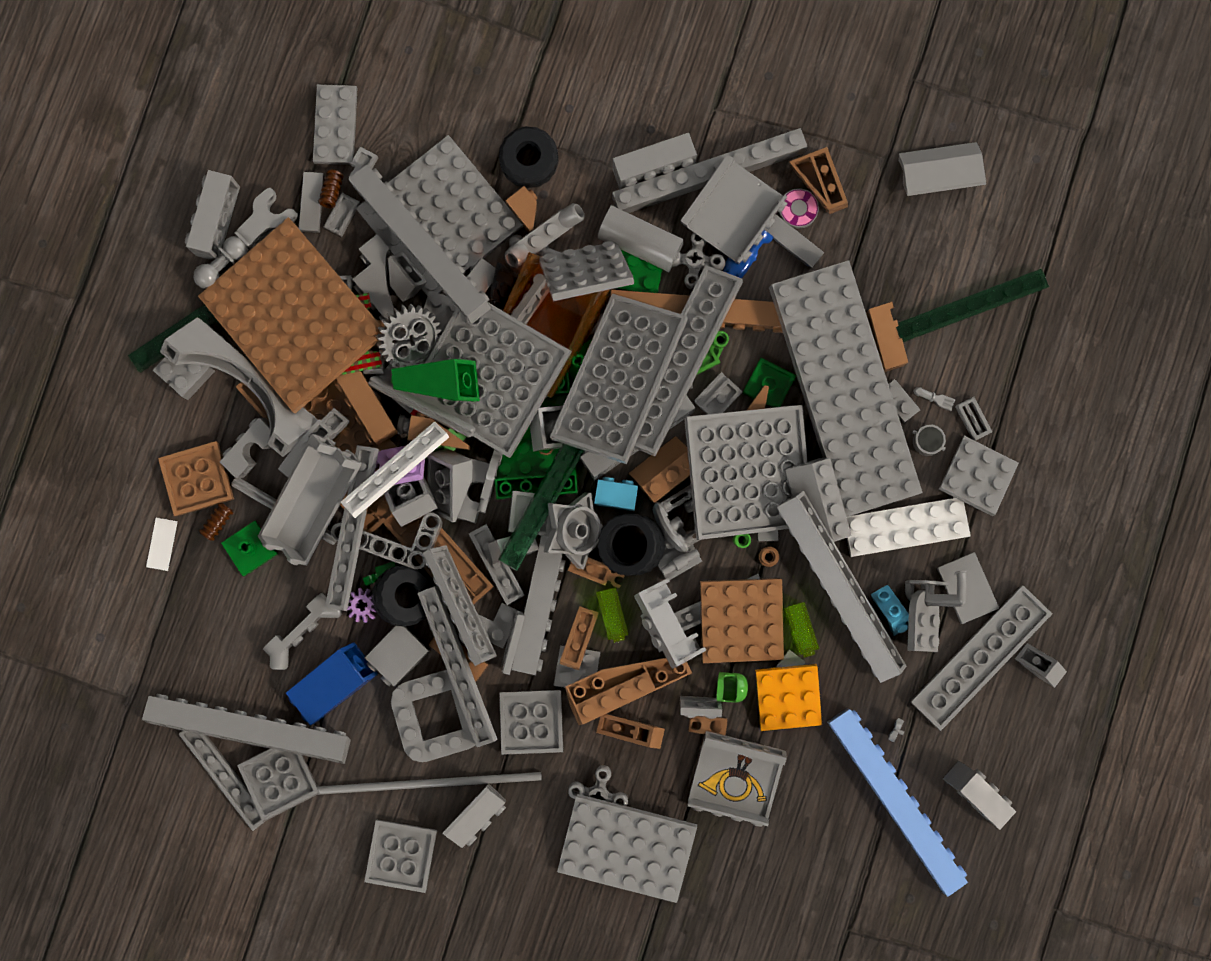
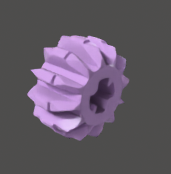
M359 588L358 595L355 592L350 593L354 599H349L351 606H348L347 610L353 611L348 616L352 618L356 615V622H359L361 617L364 623L368 622V616L371 619H375V615L372 612L376 611L372 603V595L369 597L370 589H366L365 593H363V590ZM362 600L364 603H367V607H364L365 611L358 607Z

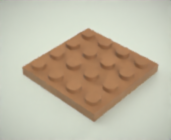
M781 578L700 581L702 648L705 647L706 649L702 653L703 663L784 659Z

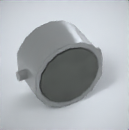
M925 425L912 432L915 434L913 436V446L919 454L932 456L946 449L944 447L946 443L945 434L938 426Z

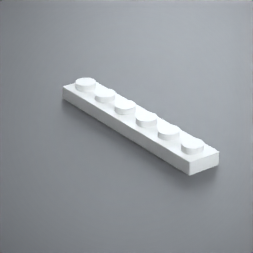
M433 422L343 499L341 504L356 518L449 438L448 434L436 422Z

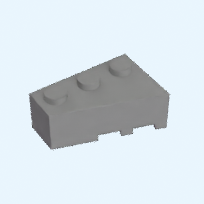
M958 761L945 775L943 780L954 787L957 793L964 797L989 823L1001 830L1016 813L1011 807L1012 802L1006 796H1000L998 794L1000 790L993 783H987L985 781L986 776L978 769L973 771Z

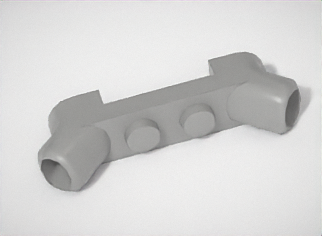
M572 203L554 213L541 225L510 245L504 254L506 263L512 268L520 267L525 261L570 228L584 220L582 208L578 204Z
M323 593L316 596L306 606L311 613L288 636L283 639L280 635H276L263 648L270 656V668L272 670H285L288 668L289 649L292 646L296 647L304 639L302 636L307 631L309 633L312 632L319 625L317 621L320 618H339L342 615V610L325 607L327 597Z

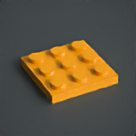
M817 664L755 670L761 731L822 725Z

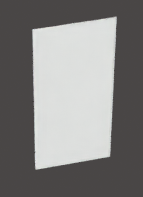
M156 518L146 567L168 571L178 521Z

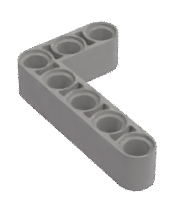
M435 513L424 515L412 548L363 531L362 534H364L366 540L364 544L360 545L359 549L404 566L422 570L427 566L423 552L434 548L442 527V519ZM430 517H436L438 521L437 525L433 528H429L427 525ZM341 523L335 524L331 529V535L337 541L339 539L337 531L341 528ZM423 536L430 538V544L427 547H422L420 544ZM378 541H383L385 544L382 552L375 550V544ZM397 548H402L404 551L401 559L394 557V551ZM416 555L423 557V563L420 566L413 564V558Z

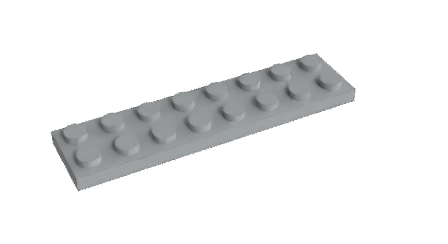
M1021 585L918 692L910 703L941 731L1042 626L1052 613L1029 590Z

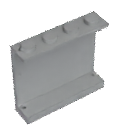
M727 154L680 222L740 265L742 261L746 262L751 256L752 252H750L752 246L759 245L764 237L761 234L765 228L769 230L776 220L773 217L777 211L781 213L788 204L785 202L787 196H782L734 162V158Z

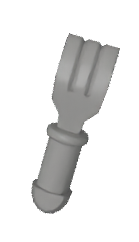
M922 387L914 389L916 396L928 399L930 402L934 401L937 406L952 411L955 399L945 395H935L934 392L924 390Z

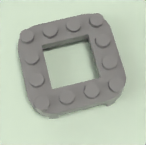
M447 670L404 682L393 691L391 698L392 710L404 751L412 760L428 762L468 750L476 745ZM451 690L462 730L424 740L413 701Z

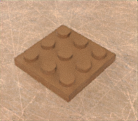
M217 441L158 458L174 516H180L217 505L218 503L234 500L226 468L220 463L223 457Z

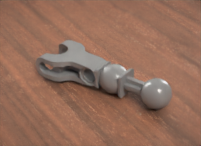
M271 188L264 190L254 199L253 214L234 232L236 236L227 238L223 243V247L218 248L221 254L211 264H201L196 267L193 275L196 285L206 289L214 284L219 278V272L229 262L234 265V261H239L247 254L248 249L251 250L288 217L295 222L298 214L293 209H286L280 214L271 213L270 207L276 200V193Z

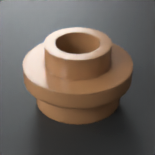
M765 547L759 553V561L766 567L776 565L779 560V553L773 547ZM767 553H770L772 555V560H766L765 555Z

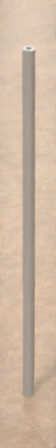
M541 772L317 787L320 792L318 795L539 781L542 780Z

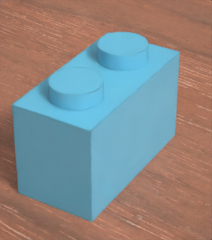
M603 477L602 480H598L594 505L634 511L638 486L634 485L635 482L623 480L622 483L614 482L615 479Z

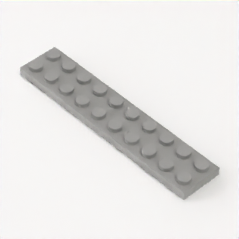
M705 265L681 313L686 315L688 320L634 448L656 456L743 283L742 278Z

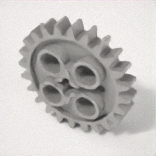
M412 304L409 305L408 309L402 305L401 311L394 308L393 316L387 313L388 321L381 320L384 327H378V330L382 333L376 335L378 340H380L376 343L381 348L379 352L381 355H384L383 358L389 361L392 366L397 364L398 368L403 367V365L405 367L418 365L419 362L425 364L424 360L428 359L440 338L438 333L442 332V329L438 327L439 321L435 319L433 313H430L427 308L422 311L420 305L416 309ZM421 322L418 328H414L416 323ZM401 327V331L394 334L395 330ZM424 341L422 346L417 347L419 342ZM405 346L403 351L398 352L400 347Z

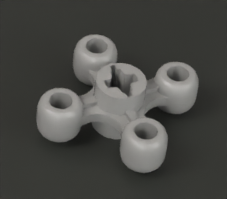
M694 232L691 235L692 250L687 254L679 252L673 264V267L684 264L689 268V273L685 277L684 283L690 290L694 289L699 279V271L705 265L718 270H723L725 267V259L722 255L715 254L708 257L703 254L702 249L707 241L704 239L696 241L699 236ZM695 257H698L699 260H697L696 263H693L692 261L695 260Z
M600 765L596 769V783L594 786L585 787L582 783L575 781L568 787V794L573 799H576L577 794L596 798V793L601 792L600 800L623 806L628 804V797L625 793L618 792L613 794L606 789V783L611 777V769L606 765ZM605 771L607 775L601 776L600 772ZM573 788H578L580 792L575 793ZM621 798L624 802L618 803L617 799Z

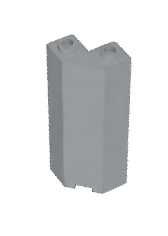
M312 434L258 534V538L266 549L283 551L287 561L293 565L301 564L307 566L362 465L360 460L347 449L345 452L335 447L336 442Z

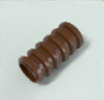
M327 170V176H325L324 187L321 189L322 193H320L318 203L326 208H334L344 175L337 170Z
M218 503L219 507L214 509V514L211 513V518L206 520L207 524H203L204 528L199 530L200 534L210 541L215 540V535H219L218 531L223 529L222 525H226L225 521L230 519V514H234L233 510L222 503Z

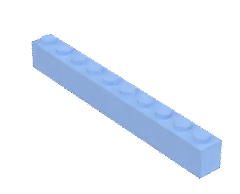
M848 708L827 723L943 894L947 897L968 883L965 879L967 876L966 872L960 865L956 866L953 861L955 856L951 850L943 847L941 844L943 841L942 837L937 831L933 832L929 826L931 821L927 815L920 813L918 810L920 805L914 796L909 797L906 792L908 787L902 779L898 780L894 775L896 772L890 761L886 763L882 757L884 752L880 746L873 744L871 741L873 736L866 727L862 728L859 723L861 718L855 710L851 711Z

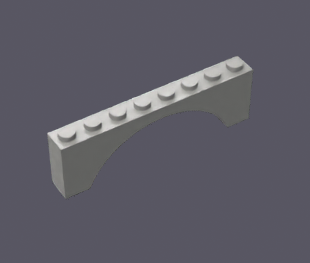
M198 317L164 340L160 352L173 364L209 366L226 372L245 384L258 397L266 410L270 424L268 445L282 457L289 453L318 421L304 407L296 414L293 413L254 364Z

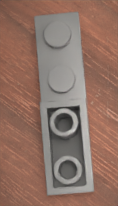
M333 408L322 420L319 419L307 431L278 469L289 478L312 434L333 440L349 424V420Z

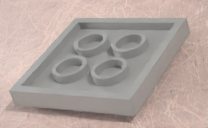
M964 436L939 490L991 516H995L1019 463Z
M561 690L500 692L501 754L563 752Z
M269 749L237 765L263 822L320 794L303 755Z
M377 819L375 821L364 882L426 893L437 830Z

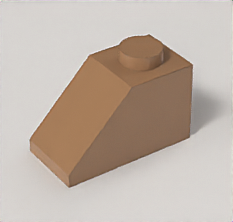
M523 186L505 201L506 205L523 224V227L530 233L535 229L536 199L538 198L531 189L527 190Z

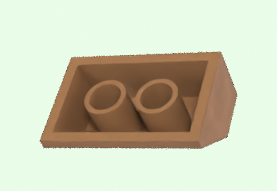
M676 436L661 447L656 456L651 455L629 473L653 505L690 477L687 447Z

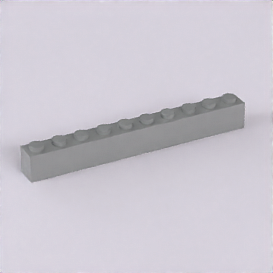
M799 128L614 191L612 199L616 208L631 213L704 188L727 154L734 158V162L751 172L804 154L807 144L802 130Z
M366 164L349 178L353 187L470 323L473 324L491 309L487 303L490 300L482 290L478 292L475 288L477 284L470 276L468 278L464 276L463 273L465 271L458 262L454 264L451 261L453 259L452 255L446 248L442 250L439 247L441 243L434 235L429 236L427 233L429 229L422 221L418 223L415 220L417 216L412 209H406L404 207L406 203L399 195L394 196L392 193L394 190L387 181L383 183L380 180L382 176L377 169L374 168L372 170Z
M804 490L784 500L777 506L780 517L785 520L790 534L795 537L799 544L800 551L810 562L812 571L817 574L822 588L830 596L832 605L840 613L842 622L850 630L852 639L860 647L863 658L870 664L873 675L878 678L880 683L900 675L907 667Z
M156 694V697H148L142 720L149 724L345 764L351 741L346 736V733L341 731H334L333 734L326 732V729L315 726L314 730L308 729L305 724L294 722V725L286 724L287 721L275 718L274 721H269L263 715L255 714L254 717L247 716L246 712L235 710L234 713L227 712V708L215 706V709L207 708V704L196 702L195 705L188 704L187 700L176 698L175 701L168 700V696Z

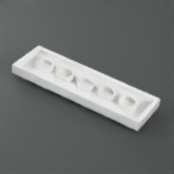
M957 498L846 517L851 536L847 537L850 557L970 537L965 505L963 501Z

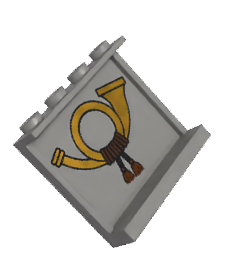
M706 731L688 797V807L695 811H708L719 817L723 815L728 816L739 822L743 820L748 821L759 827L763 825L768 826V818L780 774L787 759L786 751Z

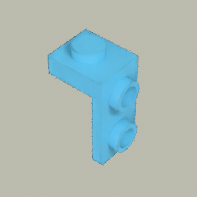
M886 585L872 593L871 597L888 620L889 628L895 636L898 633L907 631L909 613L891 588Z

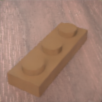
M579 606L560 659L561 665L577 670L580 669L599 612Z

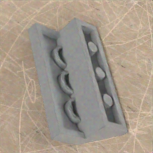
M977 142L899 153V162L903 170V186L907 196L986 185L982 152Z

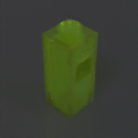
M616 587L596 592L608 640L613 639V643L625 640L624 636L628 635Z
M805 602L783 608L797 654H803L804 658L815 655V650H818L819 646Z

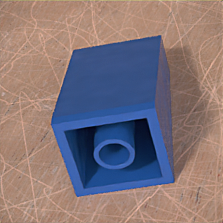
M353 642L337 650L287 691L286 694L289 697L290 703L300 711L303 720L311 726L371 681L378 673L377 671H372L366 663L368 661L365 659V655Z

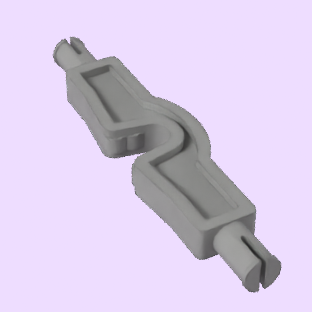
M495 449L488 467L477 510L481 513H486L497 477V469L501 464L503 456L502 453Z

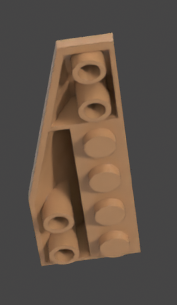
M667 658L603 669L566 686L565 689L578 725H583L688 676L692 672L687 661L672 669Z

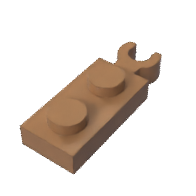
M588 557L584 569L576 568L572 562L568 569L569 572L606 586L607 581H610L615 588H620L621 586L615 583V578L618 576L624 578L625 576L611 573V570L604 563Z

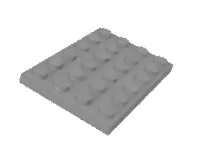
M577 794L557 872L677 903L697 824Z

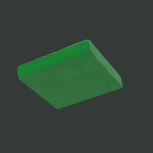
M760 358L743 394L754 399L763 386H769L766 406L770 408L781 407L796 375Z

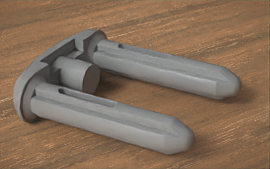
M691 484L661 503L655 502L653 506V515L658 527L662 530V534L680 552H688V548L700 540L692 537L696 534L695 529L683 537L681 534L679 535L677 530L684 526L682 520L679 517H675L669 521L667 513L692 498ZM680 495H685L684 498L677 501L676 503H670L672 500L676 499Z

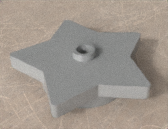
M584 492L569 505L548 503L552 530L543 551L545 553L565 554L578 569L585 568L589 552L598 544V537L603 528L597 514L593 510L592 494L590 492Z

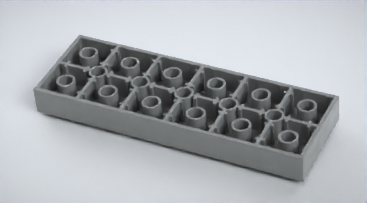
M848 260L772 284L769 290L822 458H830L846 517L923 493L850 261Z

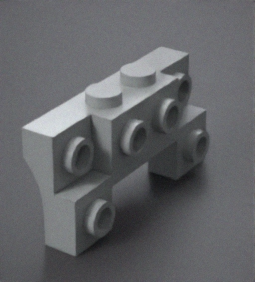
M667 578L639 592L634 597L643 613L640 615L642 624L650 633L653 645L659 652L663 651L673 669L703 653L706 649L705 647L700 649L695 639L698 637L697 632L686 637L668 603L669 600L677 597V594H671L667 583L670 581Z

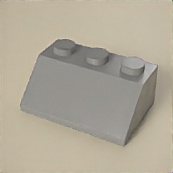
M488 784L445 829L443 834L461 848L465 845L469 847L477 839L475 834L480 829L484 831L492 823L489 819L494 814L498 817L506 808L504 806L506 800Z

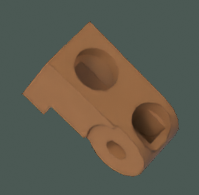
M696 716L689 719L688 731L705 734L706 731L726 736L728 718L717 717L715 719H708L705 716Z

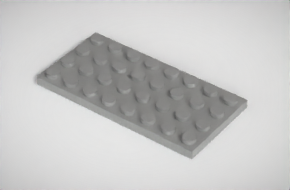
M612 294L550 438L627 464L686 325L687 316Z

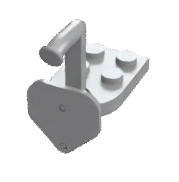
M966 570L955 572L957 576V595L934 594L935 585L948 586V582L928 580L905 581V595L910 601L908 651L938 652L939 606L961 607L965 604ZM914 584L921 585V589L925 590H918L914 593Z

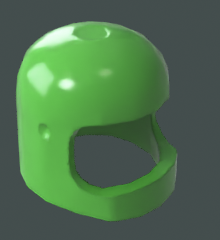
M719 672L717 702L736 703L743 701L748 692L746 677L739 673Z

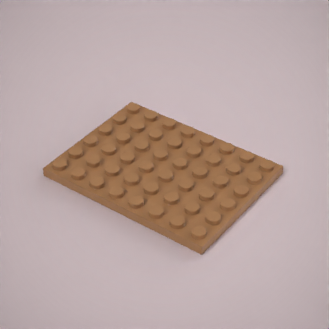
M289 217L222 274L214 284L198 295L295 414L380 341L376 335L382 334L378 330V327H382Z

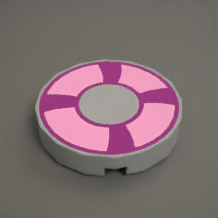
M801 188L792 189L785 194L787 196L785 202L788 204L781 213L779 212L781 219L796 229L811 225L819 211L816 197L808 190Z

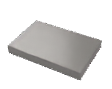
M975 552L937 568L942 582H948V586H944L947 594L957 595V576L955 572L960 570L967 571L966 602L961 607H954L961 624L999 609Z

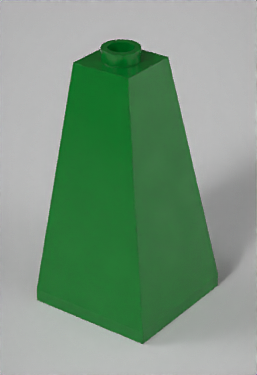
M450 359L391 369V382L394 390L453 401L480 402L476 361Z

